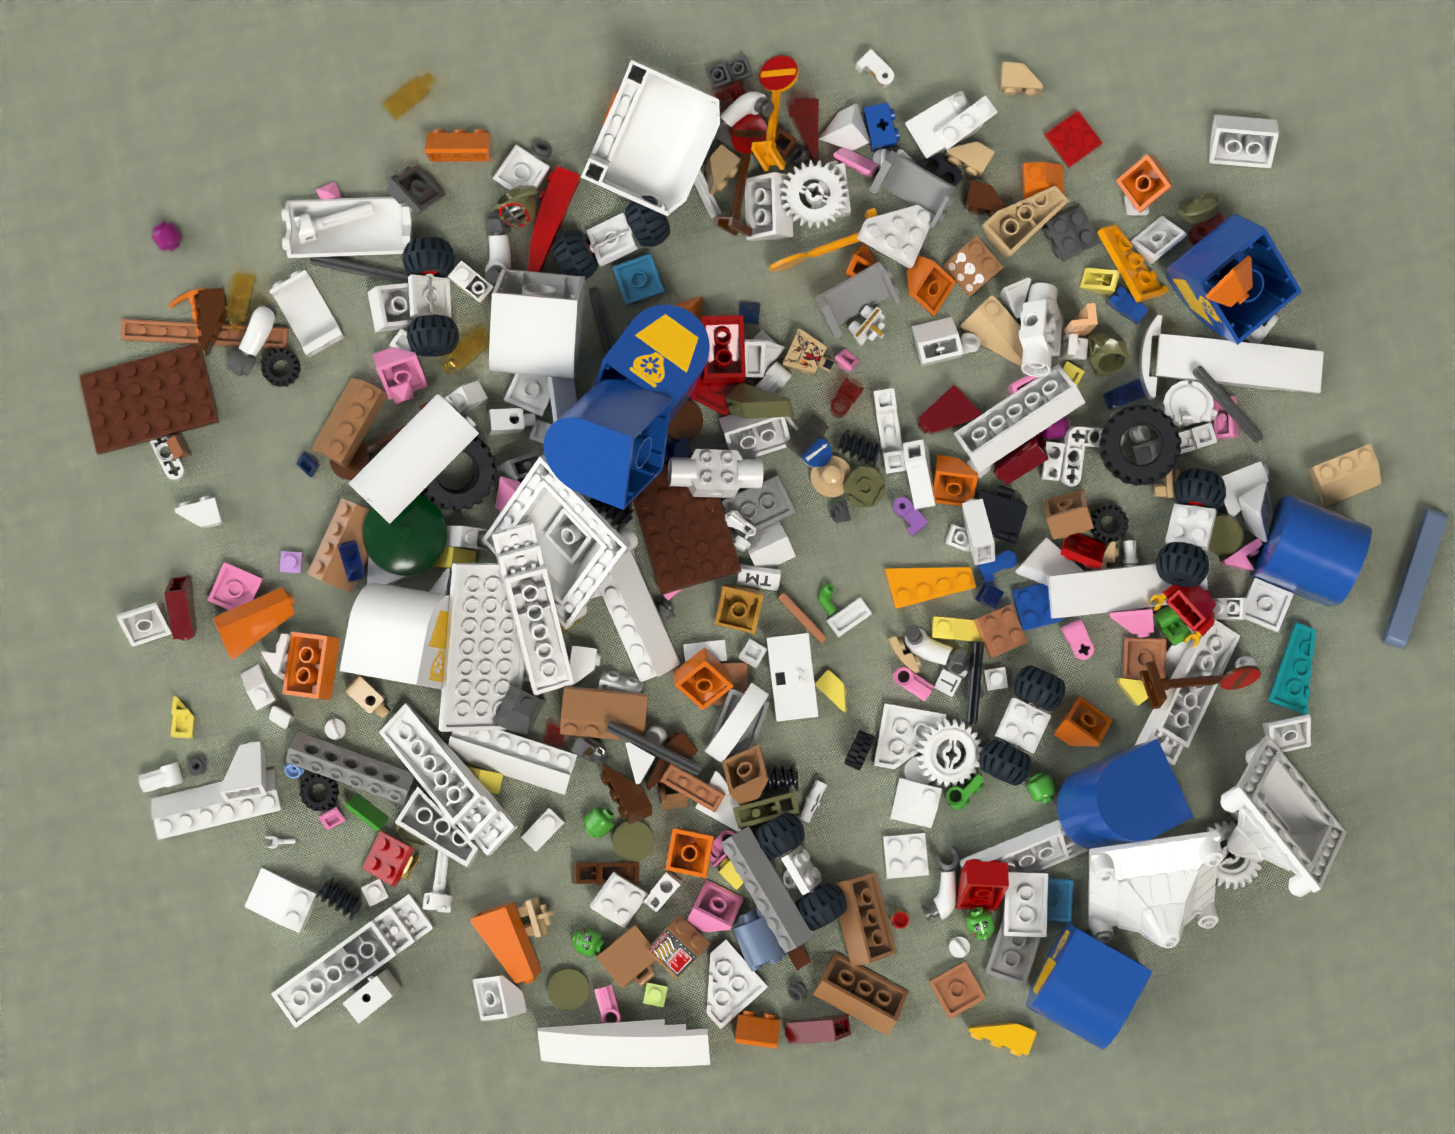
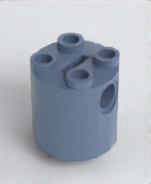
M753 909L740 915L732 930L751 971L762 968L768 962L770 965L782 960V957L787 955L780 947L772 930L768 927L761 911Z

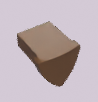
M658 785L662 810L688 807L685 795L681 793L666 795L665 786Z

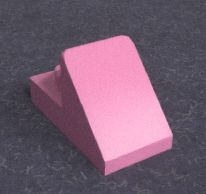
M1256 538L1220 563L1222 566L1254 571V567L1246 556L1248 555L1251 558L1260 552L1258 548L1263 544L1259 538Z

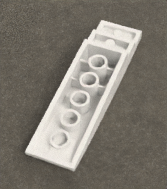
M1159 334L1156 376L1198 381L1193 375V370L1198 366H1202L1217 384L1271 391H1299L1318 394L1321 393L1324 352L1241 342L1237 345L1229 340Z
M532 521L492 532L493 545L533 695L574 684L547 569L544 566Z
M1156 563L1047 576L1051 618L1155 607L1158 605V602L1153 601L1149 604L1151 598L1156 594L1162 595L1164 590L1172 586L1159 577ZM1207 576L1199 585L1203 590H1208Z
M1215 620L1211 629L1203 637H1200V643L1190 649L1194 644L1192 641L1170 679L1212 675L1222 676L1240 635ZM1218 684L1172 688L1165 691L1167 700L1160 709L1152 710L1135 745L1158 738L1169 764L1175 765L1182 748L1189 747Z
M405 703L380 730L381 736L453 825H458L469 840H474L486 856L492 855L518 827L470 769L408 703Z
M410 893L271 993V995L293 1026L297 1028L435 926Z
M665 1019L537 1028L541 1061L621 1067L710 1065L708 1029L686 1030V1024L665 1025Z

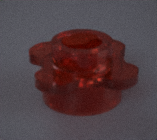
M549 724L547 726V734L543 738L544 742L561 747L564 744V735L560 734V728L555 727L554 724Z

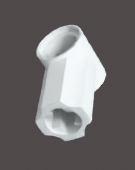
M776 361L765 373L766 376L755 387L775 393L778 388H782L787 383L792 374Z
M178 762L162 766L159 770L139 775V784L143 793L184 783Z

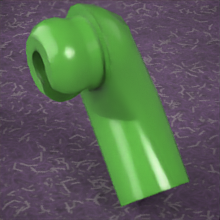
M832 584L823 585L818 598L819 603L829 616L838 610L831 602L835 591Z

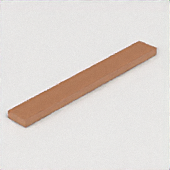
M122 319L121 340L197 344L201 331L200 335H196L195 327H198L197 323ZM224 324L214 345L239 347L248 326ZM272 327L262 348L288 349L289 329Z

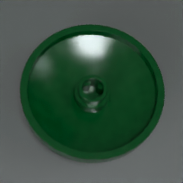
M419 494L390 524L372 507L364 520L362 539L368 556L379 568L390 574L410 576L427 570L440 558L446 545L447 527L438 507L429 499Z

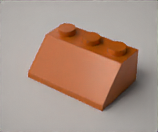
M461 129L454 130L453 133H445V130H433V133H427L425 154L430 162H492V137L490 132L483 129L474 130V133H466V130Z
M291 632L282 694L331 700L340 638Z

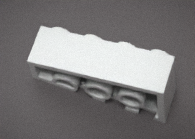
M417 787L395 821L396 825L464 867L469 868L479 849Z

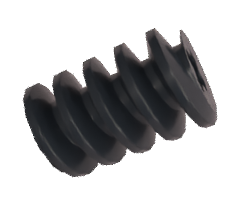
M847 429L842 435L836 452L840 448H842V455L850 451L849 457L851 459L857 454V461L859 462L865 457V464L873 460V467L875 468L882 448L880 441L873 445V438L865 442V435L857 439V432L850 436V429Z
M594 498L590 500V502L595 500L594 508L601 506L600 514L607 512L606 520L613 518L611 521L612 526L619 524L616 529L618 532L633 519L631 517L633 509L626 511V508L623 510Z
M765 765L769 779L762 792H765L766 786L769 787L770 792H773L775 786H777L779 791H782L783 785H785L787 791H790L792 785L798 791V769L795 770L794 765H790L789 771H787L785 765H782L780 771L777 765L773 766L772 771H770L768 765Z
M331 877L322 886L316 898L322 895L321 902L323 903L329 899V907L336 904L335 911L337 912L343 908L342 915L346 916L350 913L349 920L352 921L363 905L361 902L362 895L354 898V890L348 894V886L340 889L341 882L339 881L334 885V877Z

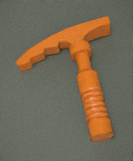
M205 288L184 293L176 298L169 307L173 308L180 301H185L186 298H189V303L192 305L193 310L191 312L193 323H197L200 311L196 309L195 297L198 295V290H205ZM195 327L196 335H200L201 330H198V327Z

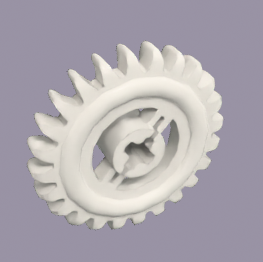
M810 160L809 167H806L804 162H802L801 170L794 166L795 175L788 172L787 175L790 180H783V183L787 186L781 188V191L786 193V195L781 196V200L787 201L783 204V208H790L787 215L794 214V222L801 219L800 226H803L805 222H808V228H811L813 223L816 224L817 228H820V222L828 226V219L835 222L834 215L842 216L839 209H846V205L842 202L848 201L849 198L843 195L848 193L849 189L842 187L846 185L847 181H839L842 173L835 175L836 167L828 170L829 163L821 167V161L819 160L817 165L814 166L812 160ZM811 180L821 181L828 187L830 197L824 194V188L819 183H811L808 187L803 184ZM818 190V195L815 198L811 197V192ZM799 193L804 194L807 202L812 205H817L821 202L826 205L815 210L807 208L801 202Z
M947 719L944 720V726L936 722L937 729L929 726L931 734L923 732L926 741L918 740L923 745V748H916L918 752L922 753L916 759L923 761L918 767L920 769L926 768L922 774L924 776L930 775L928 778L930 782L936 779L935 784L937 786L943 782V786L947 788L951 782L952 787H956L957 781L964 785V778L970 781V774L976 775L975 767H980L978 762L980 759L979 752L983 750V747L978 745L982 740L979 738L975 739L978 732L974 731L971 733L972 726L968 725L965 728V722L963 721L960 722L959 726L955 719L952 720L951 725ZM957 740H959L965 749V756L960 765L953 768V764L958 762L961 757V751L956 746ZM937 749L939 757L945 761L944 767L936 759ZM950 750H952V754H948L947 756L946 752H950Z
M1225 821L1221 822V826L1218 823H1214L1213 828L1207 827L1206 831L1218 830L1221 842L1228 840V837L1235 828V823L1231 821L1229 826ZM1227 846L1221 849L1225 858L1230 851ZM1231 854L1229 858L1217 865L1216 887L1224 883V889L1226 890L1231 884L1232 889L1235 890L1238 887V883L1241 888L1245 887V881L1248 884L1252 883L1251 876L1253 878L1258 876L1255 870H1261V866L1258 863L1263 860L1244 858L1242 865L1235 870L1223 868L1222 866L1228 867L1239 860L1240 857Z

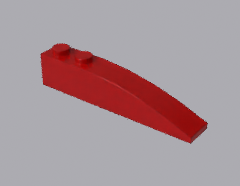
M557 166L555 171L551 170L547 180L550 182L547 190L543 189L539 198L542 202L536 217L530 243L528 271L542 272L581 180L579 174Z

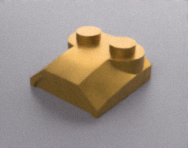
M723 584L714 625L745 631L755 635L764 593L736 584Z

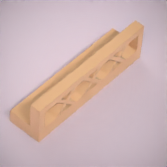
M1095 303L1085 305L1076 316V320H1072L1062 331V337L1070 333L1078 334V337H1086L1098 324Z

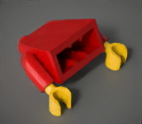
M1172 585L1164 590L1162 595H1154L1149 604L1153 601L1158 602V605L1154 608L1155 611L1161 608L1164 600H1167L1166 603L1192 631L1196 632L1184 640V643L1189 639L1193 640L1194 644L1190 649L1200 643V637H1203L1214 625L1215 613L1213 609L1216 603L1212 600L1211 593L1208 590H1203L1199 585L1192 588Z

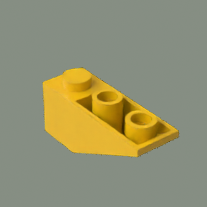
M1018 1022L967 1027V1030L971 1032V1037L981 1041L983 1038L991 1040V1045L1002 1049V1046L1010 1048V1053L1020 1057L1022 1053L1028 1056L1037 1033L1035 1029Z

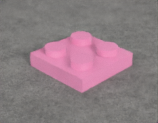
M224 562L207 601L228 610L234 609L254 600L264 579Z

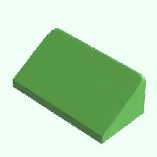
M355 794L345 805L348 810L375 831H381L389 820L388 816L359 794Z

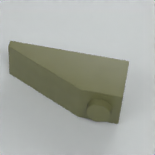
M739 383L726 397L730 414L745 419L792 417L794 415L790 398L744 383Z
M794 792L733 808L738 829L763 824L782 813L799 814Z

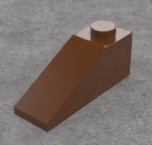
M676 731L667 738L669 742L665 745V748L687 759L698 752L683 732L679 734ZM659 758L646 786L648 791L661 781L670 762Z

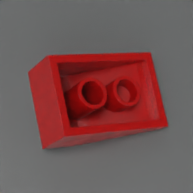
M743 315L701 316V323L706 329L710 343L709 357L702 371V383L744 382L746 378Z
M979 859L966 860L961 871L955 909L971 910L976 907H982L989 911H996L1009 887L1008 863H1003L1000 860H991L989 862Z

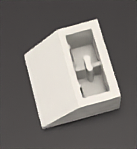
M952 317L911 327L921 367L963 356L959 333Z

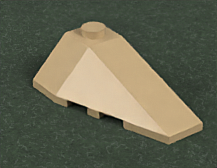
M1055 185L997 211L982 225V228L990 245L1005 260L1066 205L1069 200Z
M991 295L960 327L965 333L977 335L981 340L982 346L1021 367L1023 346L1018 335L1021 327L1003 305Z

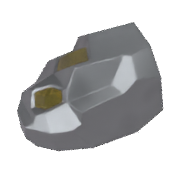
M578 736L571 749V752L595 763L605 759L607 755L605 747L590 737Z

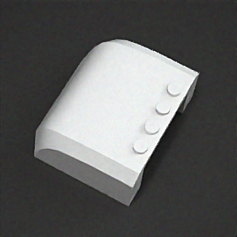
M633 57L581 178L661 214L670 215L687 200L720 125L719 99L693 84ZM647 195L655 197L658 201V205H654L651 202L644 200L641 196Z

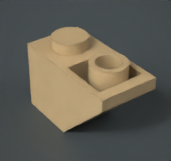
M1002 62L999 91H1003L1006 95H1016L1017 92L1025 93L1026 96H1037V94L1041 93L1043 84L1024 63Z
M976 141L947 150L945 157L948 158L947 161L952 165H960L966 168L965 171L971 176L976 177L978 175L981 177L995 151Z
M722 144L711 155L705 166L709 194L712 196L718 190L721 192L728 183L726 180L729 177L733 179L739 171L738 165L741 159Z

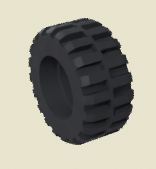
M1133 405L1115 413L1106 423L1099 441L1100 456L1105 468L1112 473L1113 477L1118 478L1125 484H1133L1134 486L1150 485L1164 478L1175 467L1181 453V437H1179L1177 425L1175 426L1173 419L1163 413V410L1153 408L1151 405ZM1134 426H1146L1152 429L1160 441V450L1157 457L1145 465L1130 463L1125 459L1120 449L1123 434Z
M476 436L462 450L473 460L475 472L472 480L465 487L453 490L444 487L436 477L422 491L424 496L436 506L448 511L449 509L454 511H461V509L469 510L473 508V505L482 503V499L486 495L489 496L491 493L490 488L496 482V479H494L495 474H497V467L494 463L496 460L490 451L491 449Z

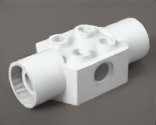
M1035 283L1029 287L1028 302L1023 303V310L1020 313L1021 330H1019L1018 335L1023 346L1021 370L1024 374L1032 377L1048 375L1051 372L1052 357L1060 356L1063 318L1057 305L1058 289L1049 283Z
M696 449L692 457L669 458L668 485L688 487L693 497L735 498L739 488H762V459H742L738 450Z

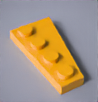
M1116 224L1101 228L1097 232L1136 303L1165 295L1169 291L1165 285L1161 286L1156 280L1158 277L1153 270L1150 272L1144 265V258L1131 249L1133 245Z
M971 567L885 569L895 609L976 588Z

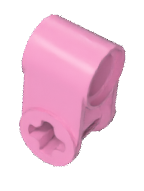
M1080 618L1061 627L1063 635L1076 658L1086 660L1092 656L1094 647ZM1080 645L1089 648V650L1086 652V656L1084 653H1079L1078 650L1081 649Z
M725 830L714 839L712 847L714 855L711 853L710 858L713 868L727 856L720 844L723 842V836L726 834L734 835L736 834L735 831Z

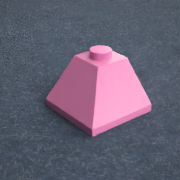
M392 347L373 354L376 369L389 400L393 399L389 387L409 381L413 392L429 387L415 352Z
M1152 607L1109 612L1113 620L1132 634H1137V637L1150 636L1151 632H1154Z
M706 880L687 922L704 933L730 930L744 898Z

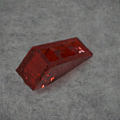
M794 98L793 105H789V117H793V124L805 148L810 153V159L813 164H817L819 99Z

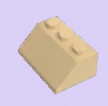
M1371 444L1307 469L1323 508L1381 484L1379 463Z

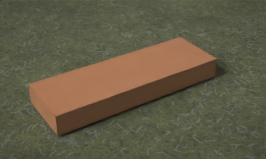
M785 593L778 597V600L820 644L826 639V636Z
M670 763L660 781L714 813L726 795Z

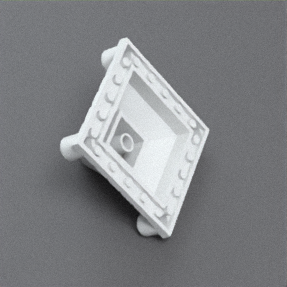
M544 454L538 458L482 541L496 555L491 537L492 532L532 521L544 566L547 569L559 623L565 629H568L576 620L586 615L587 603L622 556L637 546L638 539L635 533L629 529L618 533L580 493L564 485L551 471Z
M1267 735L1261 739L1260 743L1246 751L1245 759L1248 766L1235 787L1221 795L1220 803L1224 810L1231 813L1239 810L1238 823L1228 837L1227 847L1232 854L1238 857L1267 860L1287 871L1291 870L1295 876L1289 879L1288 888L1293 895L1303 897L1311 891L1315 893L1321 889L1347 832L1270 736Z
M1219 831L1089 849L1088 925L1092 931L1093 938L1104 944L1108 943L1114 937L1112 927L1117 926L1120 929L1141 933L1146 939L1160 947L1172 948L1179 943L1184 926L1195 917L1200 927L1206 929L1214 927L1219 920L1214 905L1217 865L1224 858L1220 846Z

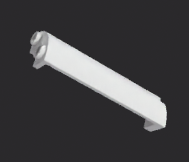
M393 197L286 200L285 209H282V221H286L287 226L286 237L282 238L283 250H287L288 258L403 254L406 245L413 240L412 209L405 201L399 204ZM369 203L372 204L373 215L317 231V240L301 244L298 235L300 229L296 227L294 217L309 213L310 218H313L314 221L317 218L326 217Z
M437 394L348 483L389 524L479 434L474 428L476 424L468 416L466 418L462 417L453 408L455 404L447 396L443 399Z

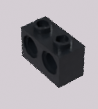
M940 152L927 159L925 157L918 165L942 180L943 176L950 175L954 181L951 185L957 187L963 178L962 171L954 164L952 166L945 161L946 158ZM934 162L938 169L935 171L929 170L927 163Z

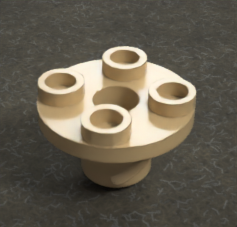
M831 456L830 461L825 466L812 468V486L820 495L838 497L844 493V481L851 468L842 458Z

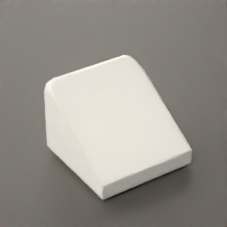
M273 706L269 719L282 728L287 729L294 715L279 706Z

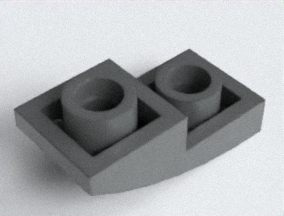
M746 55L706 69L712 89L724 87L754 76Z

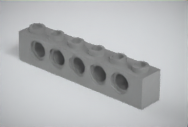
M297 732L290 744L286 763L403 805L412 790L415 779L411 772Z

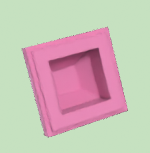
M336 182L316 189L320 199L342 198Z
M846 348L835 357L839 368L851 371L860 362Z
M409 381L389 387L395 405L415 398Z
M337 807L329 808L318 816L327 830L346 821Z

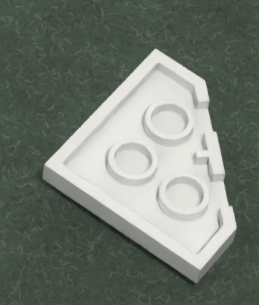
M919 205L868 218L864 221L857 239L910 269L916 261L935 214Z
M884 704L874 766L896 769L918 753L916 748H923V745L918 740L926 741L923 732L931 734L929 726L937 729L936 722L944 726L947 714Z
M727 939L710 953L707 1014L722 1029L768 988L758 974L748 968L746 961Z

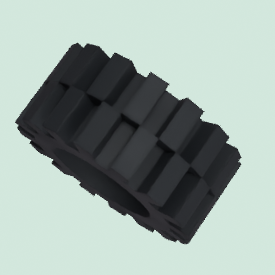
M276 348L275 351L271 350L269 354L266 353L264 356L266 358L261 362L263 364L261 371H263L262 375L264 378L277 387H288L289 384H294V380L298 379V374L301 373L299 367L301 365L298 358L287 349ZM279 360L286 361L289 366L288 372L282 376L276 375L273 371L274 364Z
M1105 505L1098 508L1091 515L1094 529H1090L1091 533L1093 532L1094 537L1098 538L1100 542H1116L1127 533L1129 519L1126 517L1127 514L1122 511V508L1116 507V505ZM1105 516L1115 518L1117 527L1114 531L1107 532L1102 528L1101 521Z
M859 730L844 764L860 771L875 736Z
M317 773L309 775L303 780L302 786H300L301 793L299 795L302 798V803L313 811H323L332 807L338 800L337 797L339 795V786L336 784V780ZM316 784H323L327 788V796L323 800H316L312 796V788Z

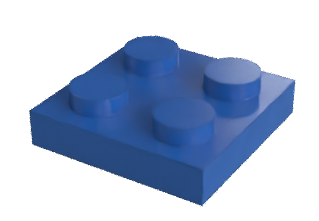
M1041 583L1012 591L1023 631L1063 621V617L1051 618L1047 585Z

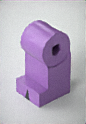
M899 497L895 500L893 512L897 516L902 517L910 526L906 532L913 537L928 524V521L917 509L915 510L914 505L907 498Z

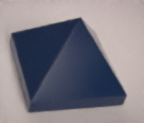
M740 302L739 315H743V322L759 324L760 303Z
M305 451L296 463L310 478L314 476L320 466L317 458Z

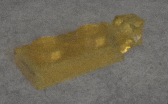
M430 72L422 78L419 76L415 79L413 78L382 103L383 107L395 121L427 97V93L430 92L428 87L436 82L435 78Z
M234 273L226 308L227 319H230L229 327L231 331L239 332L241 321H246L256 282L254 275Z
M482 326L474 330L456 346L452 353L446 356L449 361L442 366L444 372L448 375L454 369L458 371L462 368L464 369L489 347L490 335Z

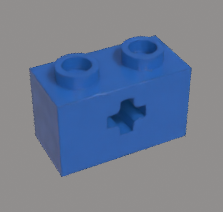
M889 103L864 107L863 115L871 142V151L875 152L884 148L896 147L900 136L898 128L893 126V120H895L894 109L889 108ZM879 123L886 126L884 131L879 127Z

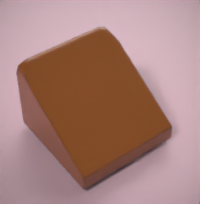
M174 435L166 441L175 460L191 455L183 436Z

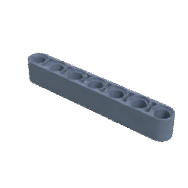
M1427 507L1422 515L1383 634L1382 643L1403 650L1408 642L1447 523L1448 514Z

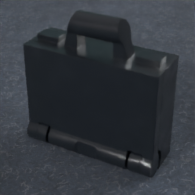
M999 485L993 494L985 490L979 491L977 500L983 499L993 538L1015 545L1019 538L1028 505L1020 501L1015 502V489ZM998 493L1010 496L1011 498L1009 500L999 497Z

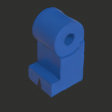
M1119 286L1106 304L1135 324H1139L1147 314L1148 309L1142 303H1136L1135 299L1126 292L1127 290Z
M1007 550L996 555L993 562L976 565L985 584L995 580L994 573L1002 569L1008 570L1013 568L1017 563V556L1014 552Z

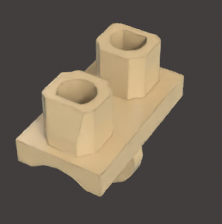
M1173 469V474L1171 470L1168 475L1162 478L1163 484L1153 485V496L1164 497V500L1174 498L1173 483L1175 484L1180 475L1179 469Z
M539 897L529 899L524 904L518 906L521 917L528 915L530 917L531 923L524 925L528 936H535L537 938L549 933L547 925L551 924L549 916L555 915L554 910L548 911L546 904L541 905Z

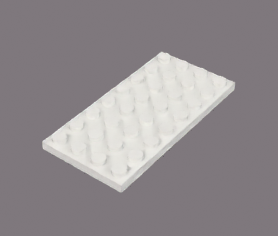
M452 563L438 730L441 732L507 730L494 724L493 720L510 685L522 689L524 659L499 564Z

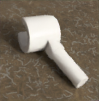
M272 835L265 836L266 839H273L271 845H265L270 849H275L278 845L296 843L295 838L278 839Z

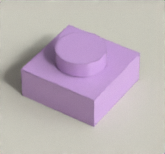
M281 551L280 572L302 574L303 553Z

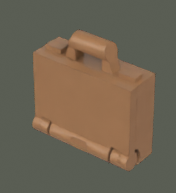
M636 923L605 947L601 953L596 955V958L620 988L627 986L631 980L643 986L655 976L651 964L657 961L646 951L652 943ZM644 969H648V971L645 974H643L640 978L636 977Z

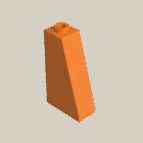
M283 587L213 617L223 645L231 660L295 614L292 607L295 602L291 593L286 594Z
M514 901L480 912L470 919L472 925L515 983L524 981V984H528L536 980V976L542 970Z

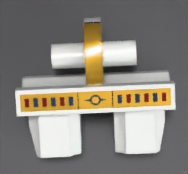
M866 305L861 311V316L866 321L862 325L857 321H853L848 327L857 343L862 346L867 339L873 341L876 336L880 339L885 336L881 332L885 327L882 323L885 316L878 307L874 309Z

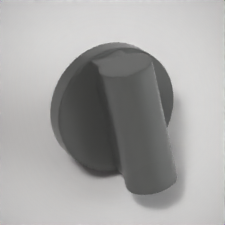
M846 500L835 502L831 505L829 514L834 522L841 523L851 520Z

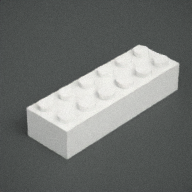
M1057 364L1051 368V372L1048 375L1036 378L953 434L975 467L981 472L1086 402L1073 381L1062 367Z

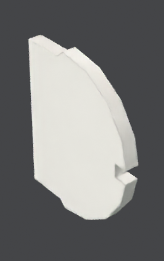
M1188 380L1180 381L1168 390L1163 402L1165 405L1164 413L1174 419V421L1191 423L1211 421V409L1214 408L1213 397L1199 382L1192 381V384H1188Z

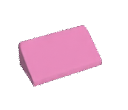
M846 148L839 149L833 155L836 161L845 163V166L869 178H873L879 167L877 163Z
M1229 396L1237 405V397ZM1213 398L1214 408L1212 409L1218 412L1217 417L1213 420L1216 439L1239 438L1238 424Z
M500 477L495 507L500 512H502L521 482Z

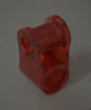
M742 81L735 82L714 95L726 103L725 107L719 108L720 115L736 99L746 93Z
M1218 212L1215 217L1208 221L1196 224L1188 234L1190 243L1195 245L1225 220L1222 212ZM1196 232H1197V233H1202L1203 236H1201V235L1197 236V235H1196Z
M846 377L831 403V415L835 418L845 417L861 395L864 387H858ZM842 403L845 406V411L837 412L834 405Z

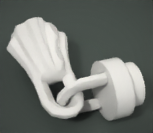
M732 510L727 512L725 515L727 526L738 529L746 534L744 538L737 535L734 540V546L744 552L745 549L748 550L751 546L747 539L749 536L755 535L756 528L747 522L738 511ZM746 525L751 528L749 531L744 529Z

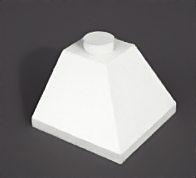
M899 778L890 819L931 828L937 812L942 788Z
M503 975L473 979L481 1021L509 1018L527 1012L523 992Z

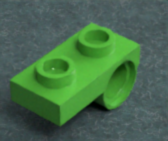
M1169 605L1153 614L1155 624L1173 646L1183 642L1186 637L1191 635L1189 628Z
M976 774L963 789L960 787H949L945 792V799L949 806L955 811L959 808L963 810L970 802L968 799L972 793L977 794L984 786L982 784L984 778ZM953 790L960 792V799L957 802L950 800L949 795Z

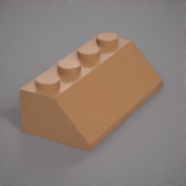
M351 377L311 450L348 468L384 404L387 395L383 390L363 380Z
M341 498L307 573L308 575L348 593H352L368 558L363 544L362 529L369 509Z
M564 686L560 734L624 740L606 731L608 723L613 721L644 737L648 694Z
M876 872L833 883L843 891L847 901V910L839 917L851 966L869 964L896 954Z
M834 952L813 995L888 1035L898 1020L909 992L860 965L851 966L848 958Z

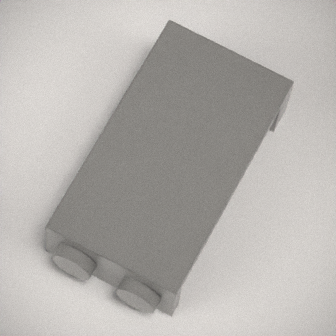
M891 150L869 191L876 195L882 187L913 206L919 205L935 214L930 224V227L933 228L937 221L941 223L947 214L944 209L946 206L950 208L955 199L953 193L956 187Z
M877 262L814 298L827 329L835 339L842 336L839 325L860 314L866 305L872 307L888 297H891L896 304L900 302L897 296L900 292L896 284L890 280L893 276L888 267L884 268L880 262Z

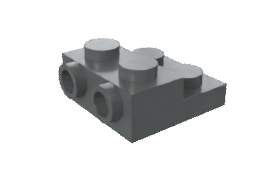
M419 164L412 168L406 167L399 176L395 174L387 181L389 185L386 190L399 204L405 201L417 215L442 200L446 195Z
M1082 206L1044 224L1043 232L1048 240L1051 239L1054 245L1052 247L1053 252L1062 262L1100 244Z

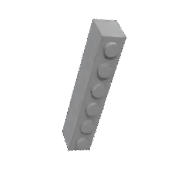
M749 826L721 842L720 844L725 854L729 857L735 871L739 874L746 890L751 894L758 910L761 911L768 927L774 933L784 952L787 953L814 937L764 851L760 848Z

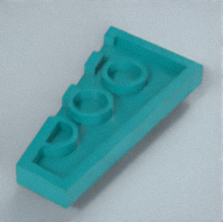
M1294 623L1267 699L1268 702L1303 715L1308 714L1310 677H1312L1311 666L1312 657H1314L1316 629Z

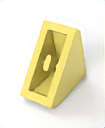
M1085 268L1080 288L1111 296L1115 292L1120 271Z
M445 547L440 558L433 564V567L452 569V563H475L477 551Z
M1117 678V684L1135 706H1139L1148 698L1143 681Z
M467 766L490 793H500L503 774Z

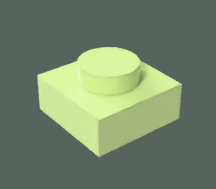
M647 982L643 1004L664 1008L668 986Z

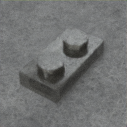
M813 413L786 442V446L802 458L825 434L829 426Z

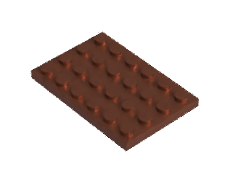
M199 343L79 376L93 441L98 455L219 422L203 351L199 348Z
M668 465L663 466V470L633 500L660 594H667L740 573L741 567L725 521L720 498L693 497L688 487L669 486Z

